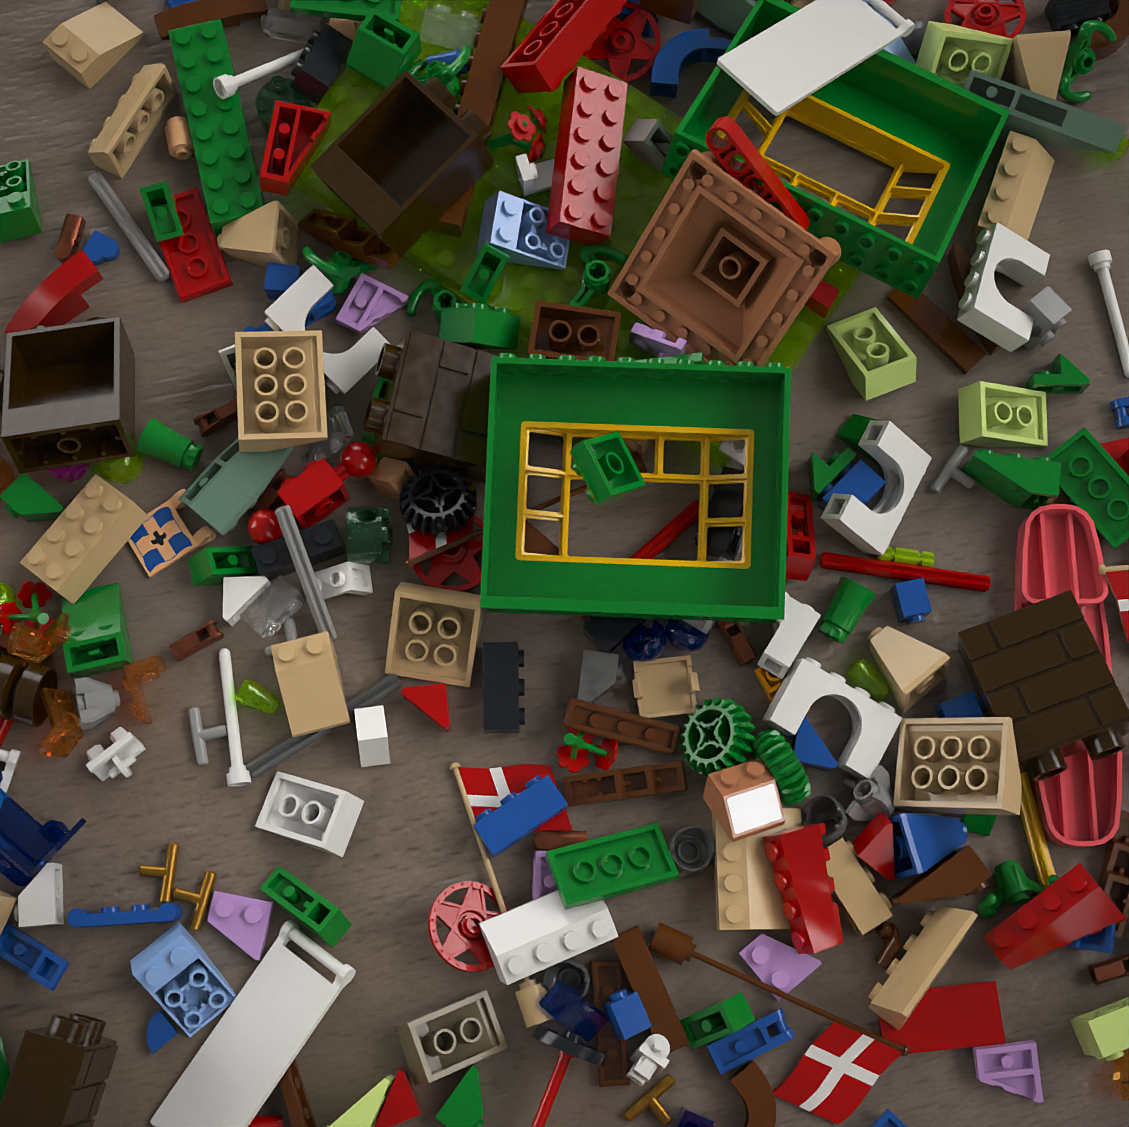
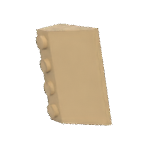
M322 330L235 332L239 451L268 452L327 440Z
M902 718L899 733L894 807L911 813L1020 815L1022 783L1012 718Z
M782 808L785 817L784 825L734 842L731 841L712 812L713 837L716 845V853L714 854L716 931L791 929L788 919L783 912L782 898L774 882V871L771 861L765 852L766 844L763 837L790 827L801 826V808Z
M941 905L935 913L929 910L920 922V925L924 927L918 937L912 934L903 946V949L907 951L901 961L895 958L885 973L889 975L884 985L878 982L868 997L872 1000L869 1009L900 1030L962 942L978 915L973 911Z

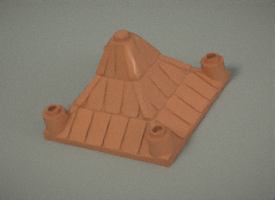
M694 149L689 153L609 290L608 295L652 328L665 332L666 338L671 342L676 343L679 337L687 341L685 352L687 354L702 352L705 364L707 361L718 360L723 361L724 365L736 366L737 362L747 361L753 362L754 366L764 367L828 269L839 261L841 248L839 243L831 237L816 238L753 191L743 186L742 183L722 170V165L711 151L700 153Z

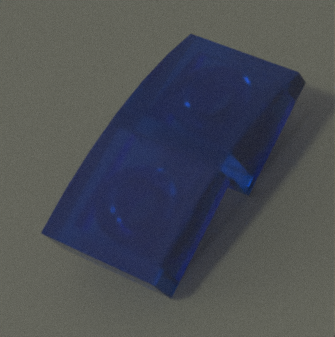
M560 980L539 1001L540 1006L573 1033L582 1036V1039L587 1042L608 1021L604 1012L584 1001L578 991Z

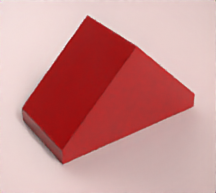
M446 683L405 687L400 693L406 700L446 732L451 729Z
M881 812L852 841L853 849L858 857L885 878L895 880L893 824L885 812Z
M402 1068L398 1070L375 1127H392L422 1113L407 1070Z

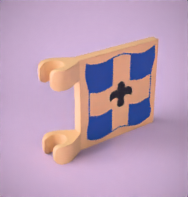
M186 489L179 490L168 501L147 513L148 517L128 540L148 576L151 578L198 547L216 538L215 532L208 526L202 527L193 536L177 511L185 507L179 498Z

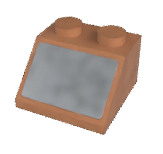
M760 758L708 774L703 799L732 842L784 825L785 817L775 778Z

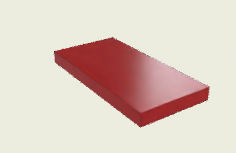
M197 187L173 195L184 235L159 241L181 303L234 285Z
M996 981L929 988L900 1030L878 1015L880 1036L901 1046L907 1044L910 1048L909 1054L1006 1043Z

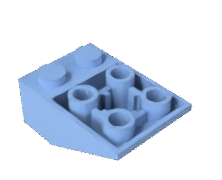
M498 191L484 203L476 253L479 254L483 244L486 242L509 255V263L564 270L566 268L570 240L546 233L549 208Z
M177 922L130 960L133 976L189 1037H192L224 1011L237 997V994L198 942L180 922Z

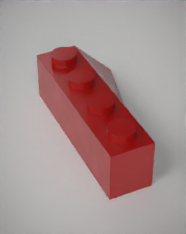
M825 823L790 827L763 837L766 844L765 852L771 861L774 871V882L782 898L783 912L791 928V939L798 954H815L844 943L838 905L831 899L835 885L834 879L828 875L826 861L830 860L829 848L823 847L821 836L826 834Z
M1079 863L983 938L1001 962L1012 970L1046 955L1047 952L1060 946L1063 948L1072 944L1076 939L1088 934L1093 935L1102 931V928L1113 923L1118 924L1127 919L1081 863Z

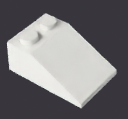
M277 771L255 827L343 857L364 801L347 791Z

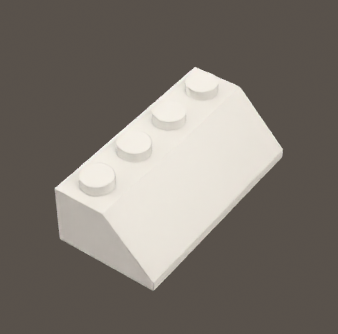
M558 890L479 923L499 980L506 985L619 937L609 909L603 900L565 910Z

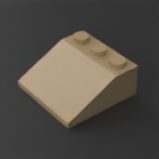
M401 582L394 594L385 673L470 687L484 613L480 608V595Z

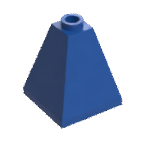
M902 813L889 818L893 824L895 880L925 872L967 842V828L959 818Z

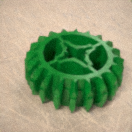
M715 697L713 700L705 699L703 705H695L696 713H688L690 720L688 723L683 724L686 731L679 735L685 740L680 748L685 751L683 758L689 762V766L700 774L708 776V774L739 765V762H747L746 753L753 751L749 744L756 739L750 734L755 727L752 723H749L752 717L745 712L746 709L731 699Z
M773 728L756 734L754 737L756 740L749 744L753 750L751 752L754 759L760 758L775 778L781 803L790 807L804 801L811 794V785L800 760L789 743L786 742L779 731Z

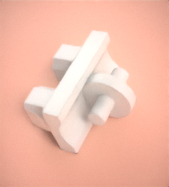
M118 727L111 733L110 739L114 744L106 750L99 744L87 751L90 762L86 766L101 781H105L109 777L113 779L120 773L126 778L131 776L132 771L129 766L137 761L135 757L146 749L132 733L125 731L122 727Z
M660 1034L649 1036L630 1056L629 1060L634 1064L626 1076L639 1086H643L645 1081L648 1082L652 1076L655 1077L665 1069L670 1061L666 1058L670 1052L668 1040Z

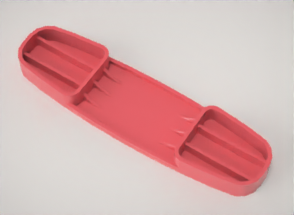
M1050 504L1040 506L1023 520L1018 529L1015 556L1014 609L1016 611L1071 590L1099 647L1100 653H1102L1113 676L1104 599L1108 595V584L1105 575L1098 573V567L1104 563L1094 521L1086 511L1074 505ZM1087 750L1078 752L1064 758L1068 766L1064 772L1042 781H1033L1028 771L1044 835L1049 841L1057 846L1066 848H1086L1104 844L1114 837L1120 824L1122 751L1099 760H1091Z

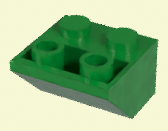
M373 7L357 30L346 66L387 89L405 70L412 66L422 52L420 35Z

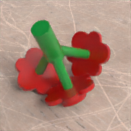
M529 104L527 108L532 120L526 114L521 115L519 112H512L509 116L510 120L507 122V127L511 130V133L488 140V146L491 151L512 144L530 150L528 156L530 163L534 162L535 164L536 160L542 159L546 149L542 133L537 134L532 145L521 141L523 139L529 142L532 139V135L536 133L535 124L540 131H543L544 134L547 133L545 124L548 121L545 113L539 108L537 110L533 109Z
M26 581L22 584L17 597L19 600H22V605L25 608H32L33 610L28 614H22L14 601L9 603L3 602L0 604V625L4 634H10L12 631H17L19 629L18 622L24 620L25 624L21 627L22 633L27 634L30 642L38 643L41 639H50L51 631L56 628L55 620L49 618L46 612L39 611V607L45 606L46 600L52 597V590L45 587V583L42 581L36 583Z
M566 727L569 733L565 735L564 742L567 746H560L556 752L560 767H567L569 772L578 773L581 767L588 765L589 760L587 756L589 751L595 753L596 767L602 770L610 769L617 758L618 742L616 740L606 738L603 740L602 745L595 747L591 744L598 735Z

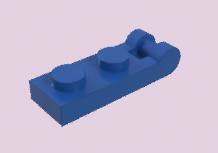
M782 1008L774 1010L740 1030L706 1045L720 1075L795 1037L792 1027L788 1028L784 1020L786 1015ZM773 1024L778 1034L770 1038L766 1027Z

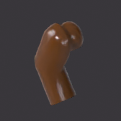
M884 921L876 928V933L883 939L884 947L875 961L880 966L888 969L901 948L898 928L893 923Z

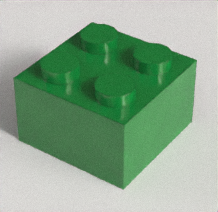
M454 303V308H442L439 338L443 341L447 340L463 346L481 349L517 350L521 316L510 314V309L493 307L491 309L488 308L487 304L471 303V305Z

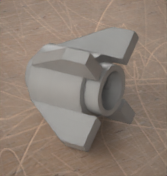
M88 677L74 679L75 686H72L78 713L79 730L91 729L110 715L115 714V708L120 707V697L118 690H113L111 684L108 685Z
M878 765L870 777L873 781L864 779L857 784L847 778L844 780L843 783L853 792L855 801L853 800L845 811L851 819L872 821L878 813L885 812L887 817H889L894 811V799L892 797L889 773L883 766Z

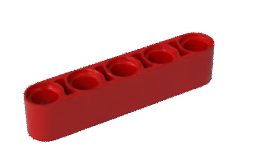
M730 117L718 118L708 130L705 142L726 172L767 203L771 204L773 201L779 203L782 208L778 210L807 231L810 226L807 214L739 125ZM717 131L724 132L728 139L719 137ZM735 154L743 156L746 162L738 161ZM753 178L760 179L764 185H757Z

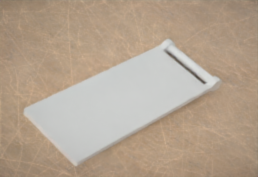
M815 0L719 57L717 65L773 115L778 116L899 38L907 37L915 28V23L910 19L905 20L883 0L865 1L895 25L897 29L863 0Z
M292 920L285 922L272 947L150 1120L151 1124L154 1127H248L341 990L351 982L356 973L355 969L349 964L343 965L299 930V926ZM290 940L294 941L336 974L333 984L285 945Z

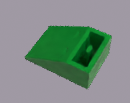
M29 159L22 161L14 160L8 164L1 165L0 243L42 233L41 213Z
M981 449L977 452L974 451L961 467V471L975 479V482L1016 508L1036 510L1040 506L1051 504L1059 496L1061 463L1052 462V459L1048 457L1028 459L1023 458V455L1018 453L998 455L994 454L995 452L992 450Z
M119 583L87 589L75 604H72L62 596L63 650L67 673L71 676L83 678L134 666Z

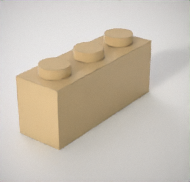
M840 838L827 846L830 853V860L826 861L827 873L830 877H833L835 885L831 895L858 936L864 935L893 916L889 910L892 908V905L883 892L879 894L872 883L875 882L872 873L866 866L861 867L856 859L858 855L850 841L845 842L843 838Z

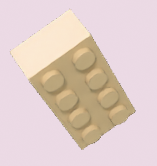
M95 474L20 563L72 604H75L148 515L131 499Z

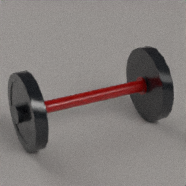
M537 1024L532 1037L558 1049L557 1052L560 1053L531 1127H544L571 1058L577 1057L603 1067L607 1054L581 1042L583 1037L568 1030L561 1034Z

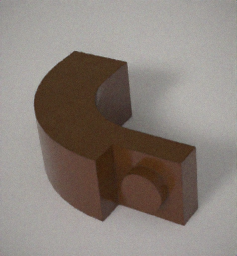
M1108 0L1111 8V19L1104 23L1112 28L1117 38L1115 42L1109 43L1101 33L1097 31L1092 33L1090 48L1095 53V61L1115 53L1129 37V0Z
M750 1060L728 1078L745 1105L746 1119L744 1127H775L776 1103L771 1085L755 1061Z

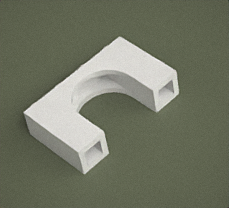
M996 222L989 229L982 230L976 239L978 245L970 261L972 266L970 274L964 283L966 286L964 295L958 304L960 310L957 320L1009 352H1012L1029 341L1034 318L1014 307L1001 296L995 284L994 271L1003 273L1028 288L1045 276L1050 255Z
M312 265L264 311L268 317L265 322L273 331H305V320L308 313L333 289V284ZM373 327L349 350L338 354L323 352L324 375L328 378L325 381L326 385L335 394L341 391L345 395L377 364L383 344L390 343Z
M870 420L858 445L877 460L882 467L886 481L883 496L880 502L870 510L853 495L833 493L821 519L863 553L884 555L932 457L891 421Z
M720 556V558L718 559V561H732L727 560L722 556ZM785 592L784 620L779 623H773V638L757 665L783 679L821 615L815 612L811 606L798 602ZM683 620L705 634L709 632L715 621Z
M806 657L805 659L794 660L762 722L786 736L795 735L810 706L822 696H829L839 700L850 713L852 733L837 762L838 767L859 780L871 779L870 776L878 766L902 717L895 714V709L884 702H879L878 704L870 699L871 694L859 687L853 689L845 684L846 679L834 672L829 674L820 669L821 664L814 659Z

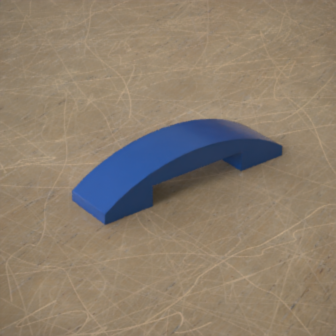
M8 922L6 923L0 935V957L28 973L30 978L54 991L70 963L45 944Z

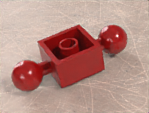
M358 441L350 443L344 448L341 454V462L331 468L324 457L319 461L314 460L304 467V472L295 478L290 477L280 485V489L276 492L284 504L279 507L289 505L295 520L303 530L315 526L351 500L343 481L350 476L363 478L370 475L377 465L376 453L371 452L372 447L369 444ZM260 509L250 516L247 523V531L254 542L262 545L282 537L283 533L275 510Z

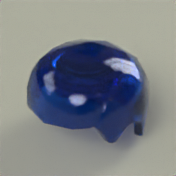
M669 619L665 626V635L668 641L680 651L694 652L700 650L705 645L710 634V630L705 634L683 620Z
M658 621L653 622L652 628H647L640 624L635 633H631L623 639L625 655L637 662L654 661L666 649L665 630Z

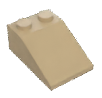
M104 2L61 23L43 41V44L54 61L88 89H91L145 34L111 5Z
M328 631L271 645L275 671L293 738L351 723L335 647Z

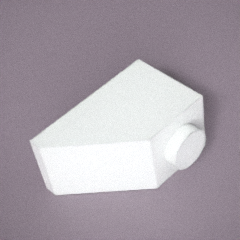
M47 863L18 896V904L14 908V917L16 922H19V927L32 928L64 924L62 864Z

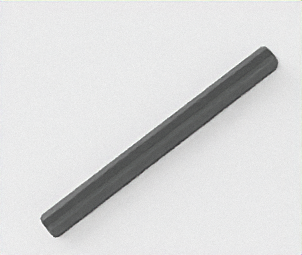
M390 674L347 701L350 719L355 716L354 709L370 707L399 689L401 683L396 675ZM337 727L294 738L291 736L246 765V769L250 771L251 777L257 778Z

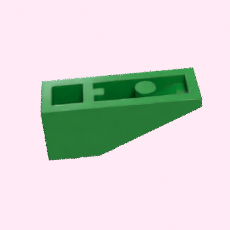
M278 866L259 888L283 910L331 948L336 945L352 925L339 908L281 866Z

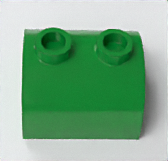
M619 431L583 440L570 450L574 460L572 463L573 470L577 475L582 476L587 486L586 495L591 502L596 503L597 507L615 502L646 485Z

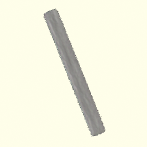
M100 172L90 175L88 181L157 281L164 282L171 276L165 264Z
M289 505L279 507L275 510V514L319 633L328 631L331 639L334 640L337 638L336 631Z

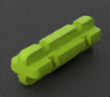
M888 546L884 555H877L878 560L926 567H932L934 564V554L926 551L919 553L918 550L899 547L892 549L891 546Z

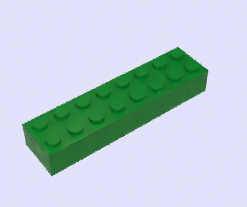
M221 19L168 30L210 223L217 237L222 233L223 226L266 205L263 191L260 190L259 173L239 87L233 96L221 99L216 94L213 86V80L216 77L224 74L236 76L227 35Z

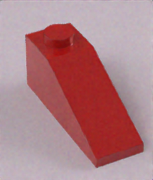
M788 492L786 579L807 581L816 562L811 495Z

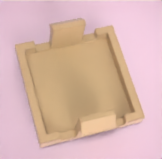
M690 655L633 661L634 680H632L634 698H637L639 715L654 719L696 713L695 705H697L695 692L700 691L698 674L692 672Z

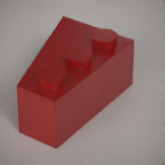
M278 100L275 101L260 172L261 191L284 196L289 195L329 130L331 112Z

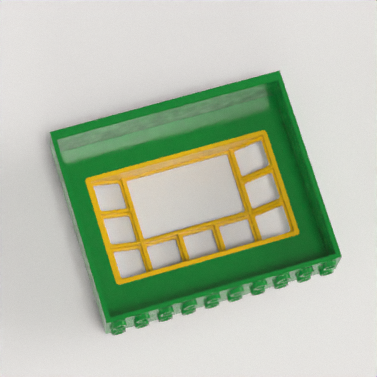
M758 0L724 54L800 9L783 0ZM882 49L776 116L771 125L748 101L750 93L717 65L675 131L661 173L675 179L692 150L696 149L700 153L710 151L706 145L705 137L713 123L720 117H730L735 121L742 110L764 135L757 150L776 175L789 181V183L784 181L782 183L807 214L810 220L807 232L818 239L822 237L835 239L841 248L839 261L918 299L942 259L1010 111ZM786 116L802 122L895 169L875 209L764 155ZM717 131L718 136L724 139L726 134L722 131ZM903 172L937 174L931 189L896 186ZM753 178L757 185H764L760 179ZM796 186H800L818 196L827 199L828 203L805 191L796 188ZM890 198L925 200L918 215L883 212ZM775 201L771 202L772 206H774L775 208H782L779 203ZM836 205L867 219L868 223L837 208ZM877 224L912 226L904 241L875 226Z
M500 353L498 357H491L480 608L482 611L779 623L783 621L785 617L791 368L784 367L783 363L776 362L767 363L766 367L754 366L753 362L747 361L737 362L736 366L724 365L723 361L718 360L707 361L706 365L694 364V361L689 359H680L676 363H664L665 360L659 358L647 359V362H635V359L630 357L617 358V361H605V358L600 356L587 357V360H575V356L560 355L558 359H546V356L541 354H530L528 358H516V355L512 353ZM619 431L622 439L654 440V472L640 473L644 482L698 484L700 486L697 560L568 556L571 480H583L582 476L577 475L571 469L570 450L572 449V439L574 437L594 438ZM530 432L563 437L562 469L528 465ZM745 440V467L743 474H709L711 442ZM664 441L700 442V474L663 473ZM528 475L555 478L562 481L560 512L526 508ZM743 483V516L709 518V485ZM526 519L560 523L558 555L526 553L524 551ZM709 527L743 528L742 559L740 561H707V529Z

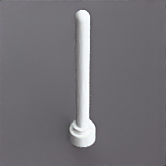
M303 49L234 77L224 74L214 78L213 86L216 94L221 99H226L233 96L238 87L296 64L300 60L299 56Z
M1101 250L1090 254L1088 261L1090 268L1094 269L1095 273H1098L1124 375L1129 378V344L1109 273L1112 257L1109 250Z
M222 648L219 651V662L231 767H229V773L226 774L228 787H239L251 784L250 771L246 769V765H243L231 655L227 648Z

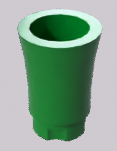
M152 418L141 433L136 451L139 454L154 457L180 469L185 468L192 472L199 464L204 448L194 443V440L167 427L156 418Z
M840 577L835 594L822 618L823 623L818 631L837 643H844L847 635L851 634L856 623L875 599L876 595L863 585L851 579Z

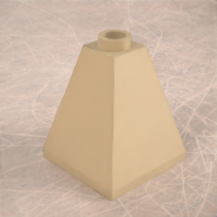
M1070 30L1021 34L1013 38L1006 65L1016 86L1056 100L1070 42Z
M271 201L223 226L222 233L218 235L217 242L219 248L224 250L229 256L266 268L267 263L296 265L300 228L297 224L298 221L279 201Z
M886 626L884 629L878 627L868 636L870 641L869 649L903 714L947 678L950 657L946 653L889 626Z

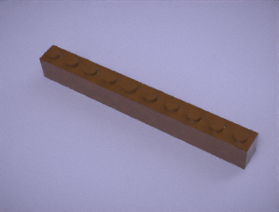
M490 0L488 8H483L481 15L482 30L476 32L474 39L476 51L468 59L467 71L469 75L467 79L462 80L460 88L461 103H456L453 112L458 117L469 108L492 131L507 78L500 67L515 50L528 0ZM490 137L484 142L486 147L488 146V140L490 139ZM477 182L470 186L469 190L449 210H446L445 214L429 230L462 237Z

